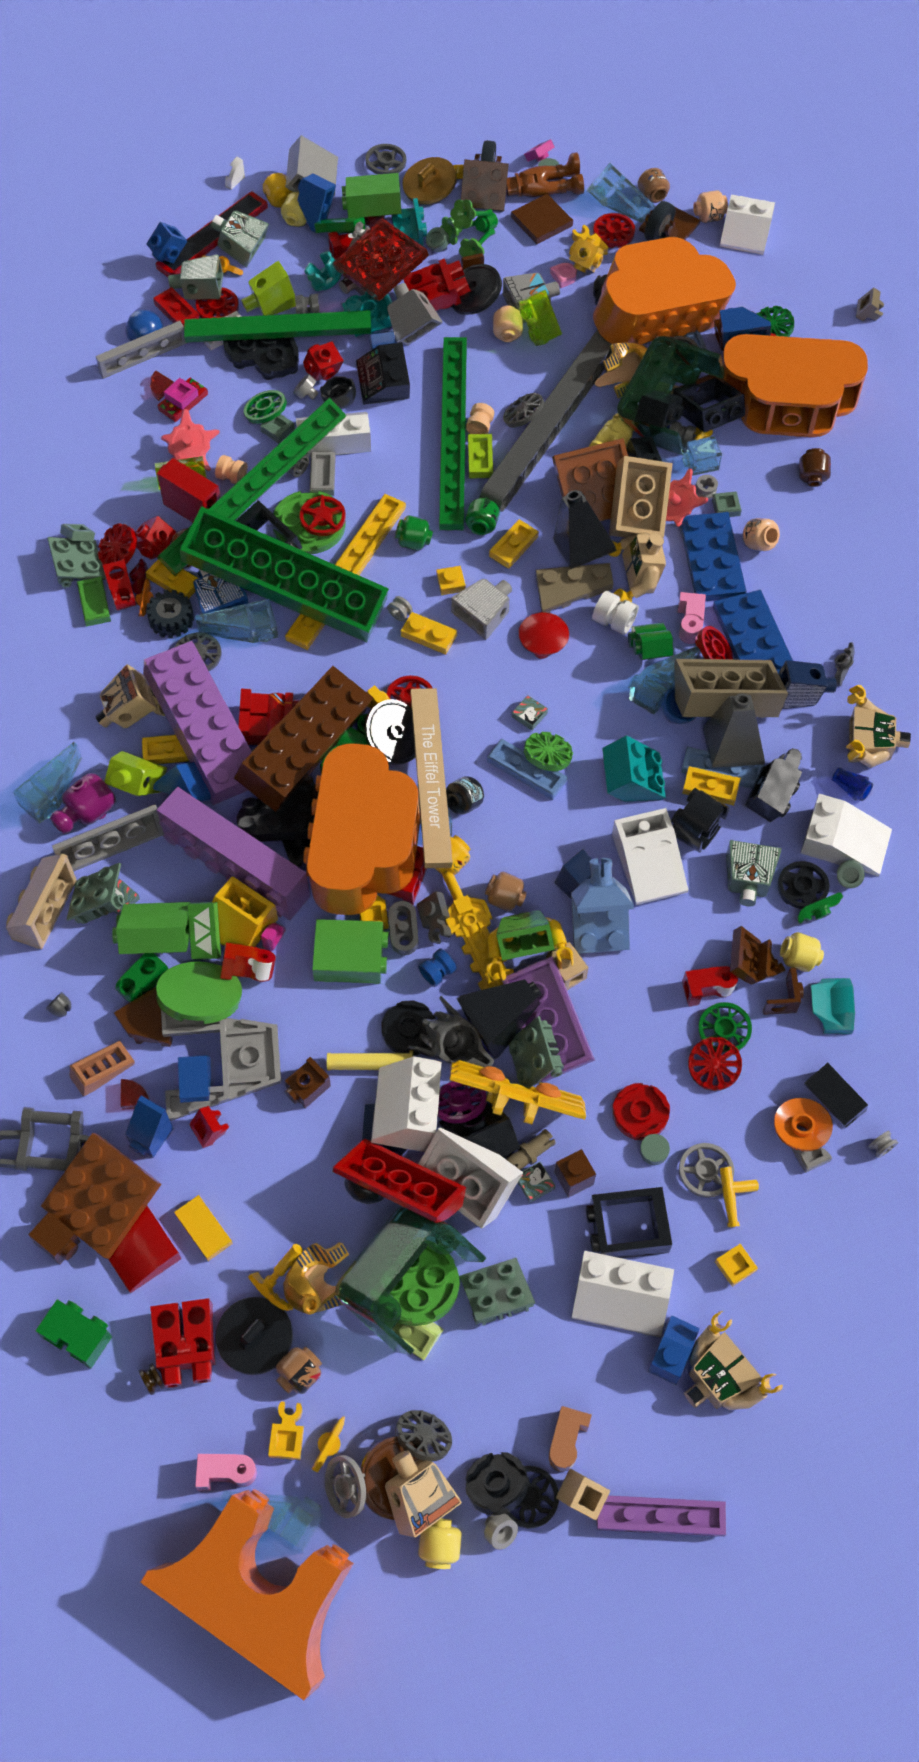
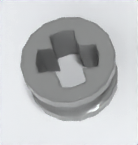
M711 475L700 476L696 482V495L711 499L712 495L716 494L717 479Z
M396 596L393 602L387 606L389 613L398 621H404L407 615L413 612L410 603L400 596Z
M890 1131L881 1134L869 1145L871 1150H876L877 1158L887 1154L899 1143L896 1139H891Z

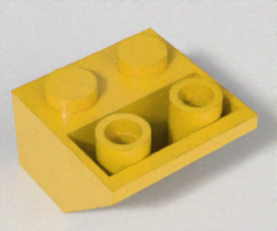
M233 876L218 891L212 901L217 902L220 944L224 947L226 942L255 947L261 940V935L265 929L278 920L275 904Z

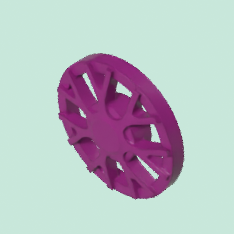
M454 1081L445 1084L439 1090L440 1102L438 1107L446 1105L450 1107L443 1110L438 1108L437 1116L443 1121L454 1124L465 1123L478 1117L484 1111L487 1104L486 1091ZM465 1086V1090H457V1087ZM477 1089L479 1092L471 1097L470 1094ZM446 1092L450 1094L448 1099L442 1097ZM473 1102H480L479 1105H472ZM467 1110L471 1111L470 1113L463 1115V1112ZM457 1112L456 1116H450V1114Z

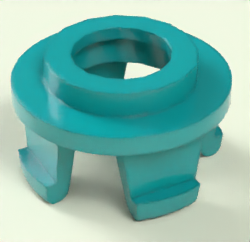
M329 251L320 254L325 267L319 270L312 263H308L304 270L305 274L308 275V280L312 282L311 286L315 291L330 289L342 276L344 270L342 263L336 261Z

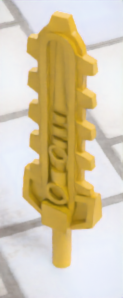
M449 871L445 872L442 876L453 898V903L448 909L450 917L444 921L445 924L450 927L451 935L455 934L456 937H463L465 945L461 949L464 955H471L474 962L469 967L473 973L479 972L482 978L478 982L480 990L503 985L500 972L494 974V982L490 980L487 973V966L492 962L489 961L488 936L490 933L487 927L491 925L490 920L493 918L485 900L468 897V895L463 896L454 874ZM506 960L500 961L507 976L515 973L513 969H506L504 965Z

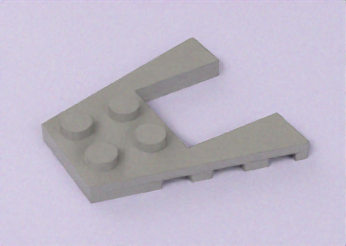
M161 1009L162 1035L164 1037L220 1032L223 1086L210 1087L209 1101L180 1103L179 1090L165 1091L166 1112L170 1121L196 1113L200 1108L213 1107L281 1083L278 1027L276 1024L231 1018L210 1024L187 1019L179 1021L170 1017Z

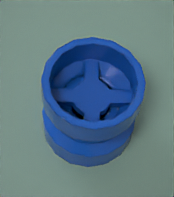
M441 948L433 953L430 960H424L418 965L419 972L423 978L433 987L442 982V977L451 975L457 970L453 959Z

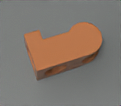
M561 1406L549 1451V1463L553 1469L565 1472L574 1466L577 1459L575 1444L579 1430L587 1432L591 1414Z

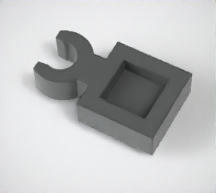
M435 891L417 903L423 928L429 929L428 937L430 942L440 944V933L441 936L451 937V929L444 922L450 915L444 894Z

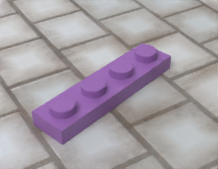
M608 1495L597 1518V1530L725 1537L726 1502Z

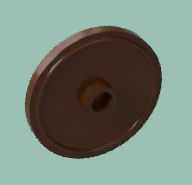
M396 1436L385 1438L373 1445L365 1455L360 1467L362 1474H365L366 1505L378 1516L391 1520L395 1519L385 1485L386 1482L399 1474L392 1459L397 1454L405 1451L397 1441ZM413 1440L409 1443V1444H411L414 1448H416V1449L418 1448V1446H416V1445L413 1443Z

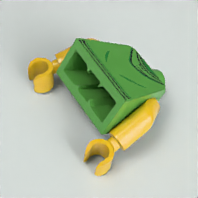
M536 910L507 916L501 919L499 927L488 936L489 961L492 962L487 966V973L490 980L494 982V974L500 972L501 978L504 981L507 975L500 962L501 960L558 949L556 952L557 966L562 969V959H569L571 966H573V951L565 947L567 941L561 924L555 919L545 917L541 911Z

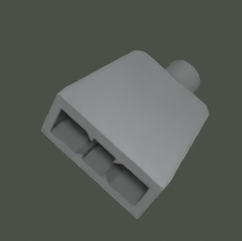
M405 283L394 287L393 290L397 300L389 304L387 309L397 343L402 342L408 346L443 323L425 294L415 289L409 291Z

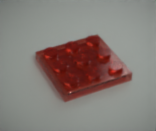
M381 218L335 260L333 265L338 272L380 301L422 263L429 254L426 248Z

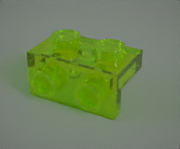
M546 290L518 301L521 317L526 320L529 328V337L535 343V346L544 345L549 340L562 335Z

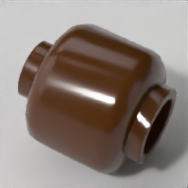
M809 449L800 457L799 477L803 482L808 483L811 487H818L830 478L831 457L823 449Z

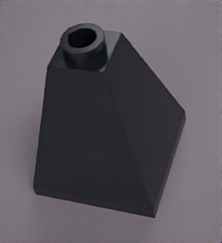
M573 490L562 497L553 540L570 569L617 551L616 546L581 491Z
M524 979L464 994L456 999L465 1016L475 1026L481 1040L494 1059H496L503 1053L540 1005L538 998L542 994L533 981L528 984Z

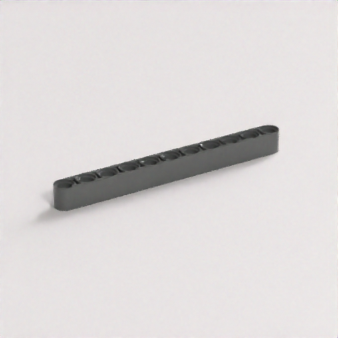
M598 329L544 402L541 412L531 420L484 485L479 498L492 500L501 512L508 506L595 384V381L605 370L603 361L612 354L610 347L612 344L601 336Z

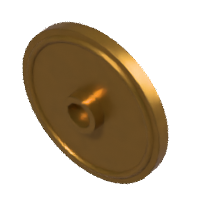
M429 157L416 162L407 170L403 178V189L406 196L411 201H413V198H418V204H432L444 199L452 192L456 185L457 174L451 162L440 157Z

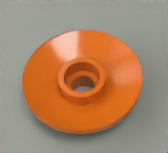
M790 1099L778 1108L774 1117V1128L778 1137L783 1143L795 1150H817L828 1142L832 1134L833 1124L828 1111L821 1104L811 1099ZM797 1127H804L806 1131H800Z

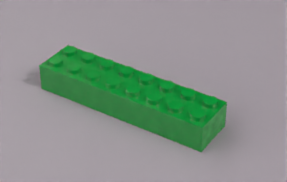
M202 506L180 548L182 562L366 643L388 596L389 588Z

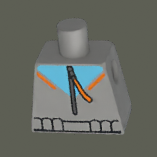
M539 273L504 277L502 295L509 306L515 307L522 313L523 323H526L550 311L551 297L560 295V288L556 281L545 284Z

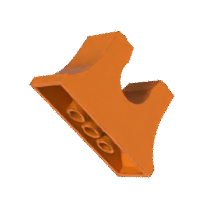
M256 1489L252 1491L246 1490L231 1496L209 1533L193 1551L180 1561L165 1563L147 1570L140 1583L302 1700H305L319 1688L325 1678L320 1656L323 1624L331 1602L354 1563L348 1560L349 1554L341 1547L334 1544L332 1547L326 1545L313 1552L297 1568L296 1575L289 1586H278L268 1582L260 1574L256 1566L255 1549L260 1537L268 1530L274 1507L268 1504L269 1498Z

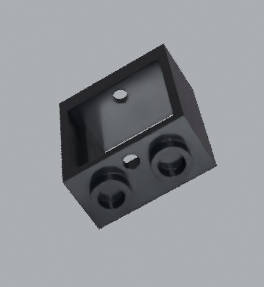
M715 373L673 389V394L683 398L681 406L684 407L682 416L704 433L745 416L744 394ZM714 399L719 402L704 409L700 406Z
M259 500L236 520V522L254 530H258L267 522L286 540L284 543L298 549L303 548L298 537Z
M663 1187L594 1194L591 1196L590 1205H586V1216L588 1223H593L594 1234H590L592 1252L617 1258L670 1252L672 1239ZM649 1201L655 1239L607 1245L601 1206Z

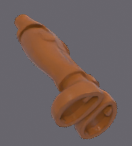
M577 152L571 153L568 162L563 166L562 164L556 166H537L520 172L519 175L515 173L514 177L507 178L508 196L517 194L518 197H522V195L537 197L545 194H563L567 191L577 195L584 194L583 175L580 174V159ZM563 177H572L568 180L563 179ZM551 179H561L558 181H547Z

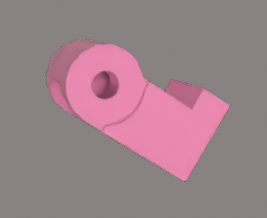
M680 592L677 613H684L679 630V638L684 643L694 644L697 640L698 632L703 628L705 594Z
M198 1454L195 1487L198 1491H211V1482H233L238 1487H247L256 1479L257 1470L255 1463L247 1455Z

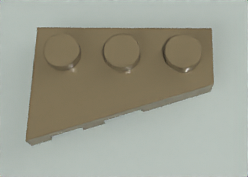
M610 563L583 565L572 569L570 567L536 570L541 612L550 613L555 608L570 606L573 601L581 598L589 599L613 589Z

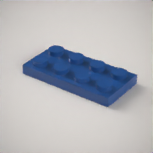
M729 512L686 516L680 528L694 593L705 594V601L720 600L746 593Z
M761 589L714 601L713 609L736 660H771L778 673L786 660L793 661Z

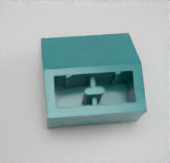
M627 735L602 748L607 794L624 802L663 800L666 798L660 752Z

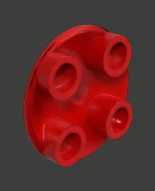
M540 612L528 616L521 623L519 639L528 651L534 653L537 658L544 659L565 647L569 641V629L567 624L557 615Z

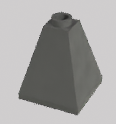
M741 693L736 696H729L703 726L712 768L764 765L765 759L751 695Z

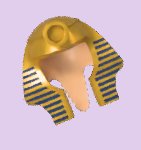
M614 343L610 346L612 354L603 361L607 372L595 381V385L602 387L622 382L614 387L617 398L630 396L632 402H635L651 383L657 366L663 361V356L660 352H652L643 345Z
M339 1242L328 1249H324L319 1244L314 1243L307 1247L294 1261L283 1282L285 1298L294 1309L311 1315L315 1312L343 1305L339 1299L345 1304L351 1303L359 1287L365 1283L357 1269L344 1279L340 1286H331L324 1281V1275L327 1270L336 1266L349 1255L343 1243Z

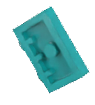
M413 198V208L401 209L402 214L391 215L393 230L397 229L400 238H404L406 248L423 247V237L427 236L426 222L422 223L424 220L423 206L419 207L418 198Z

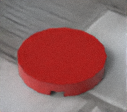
M634 1083L624 1087L617 1094L612 1106V1118L616 1127L625 1136L634 1140H643L650 1134H660L665 1129L669 1120L670 1105L668 1100L657 1087L652 1085Z

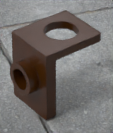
M790 968L786 976L789 999L767 1000L763 1008V1015L797 1013L801 999H803L804 990L802 982H798L796 968ZM784 1005V1007L781 1008H772L775 1006Z

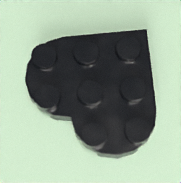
M294 337L223 341L225 356L237 369L254 366L265 380L284 377L298 371L299 353Z
M308 776L276 812L259 798L251 797L245 799L236 817L237 826L260 842L308 839L309 823H314L315 815H312L313 799H318V791H316L313 778Z

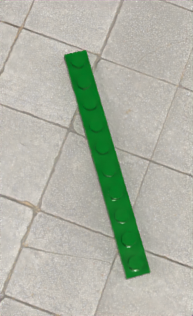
M444 337L439 530L464 531L467 337Z
M330 398L326 400L211 506L209 510L234 521L238 519L338 426L347 415ZM191 526L157 557L174 576L188 565L181 561L180 548Z

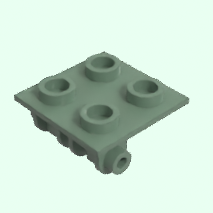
M47 537L57 580L62 587H70L74 578L91 579L102 576V580L106 579L101 560L98 557L96 540L71 541L68 538Z
M120 862L110 867H104L89 876H83L76 881L67 915L68 921L75 919L77 923L86 924L89 921L107 915L109 912L111 913L122 908L125 900L122 895L115 893L121 868Z
M540 1016L517 1033L509 1044V1051L513 1058L517 1079L520 1085L525 1088L535 1086L550 1073L552 1077H558L563 1074L562 1069L564 1066L560 1055H557L559 1049L553 1048L557 1043L552 1032V1026L546 1020L541 1021Z
M517 1258L460 1275L476 1325L481 1323L484 1326L488 1322L495 1321L496 1316L499 1317V1320H503V1314L506 1313L508 1317H512L511 1312L513 1314L522 1311L528 1312L529 1308L535 1304Z

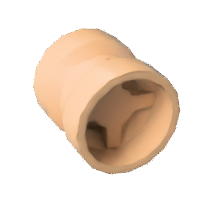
M485 403L474 404L470 412L471 417L468 418L466 423V430L470 434H488L490 423L493 421L495 413L493 408Z
M222 455L216 464L215 477L221 480L228 479L232 484H236L247 474V463L241 460L233 461L231 457Z

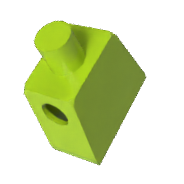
M279 261L250 279L248 284L252 294L241 299L247 313L258 307L263 315H275L296 307L295 294L289 276Z
M121 751L111 757L104 782L109 786L136 796L160 793V791L153 789V785L166 774L167 767Z

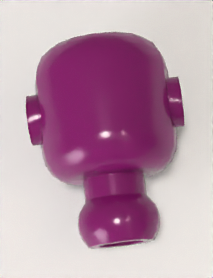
M94 773L86 774L62 794V802L65 807L62 810L54 811L50 816V820L62 834L69 833L77 821L83 825H91L97 820L103 819L107 812L115 805V795L98 775Z

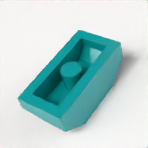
M826 978L821 979L817 984L811 985L812 1013L823 1023V1033L852 1034L855 1022V1003L851 979Z

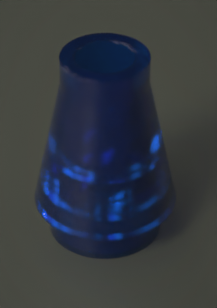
M841 767L836 769L831 779L854 800L864 801L873 788V783L869 781V777L844 770Z

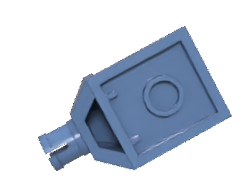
M598 858L591 859L589 861L591 878L585 879L571 893L573 947L578 954L630 950L629 910L634 909L633 902L627 889L612 877V860L601 858L600 865Z

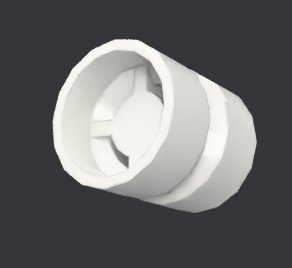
M605 591L595 606L592 620L603 626L610 624L612 630L626 635L635 621L639 606L628 600L621 602L618 595Z

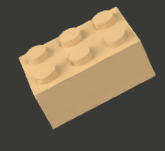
M624 456L617 462L609 530L610 536L626 538L646 532L650 535L659 534L664 538L673 463Z

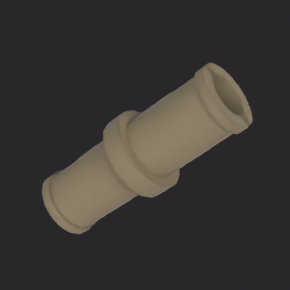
M544 1129L528 1143H521L519 1145L520 1149L507 1157L506 1160L519 1170L528 1164L533 1165L537 1162L538 1156L556 1144L555 1139L550 1140L553 1136Z

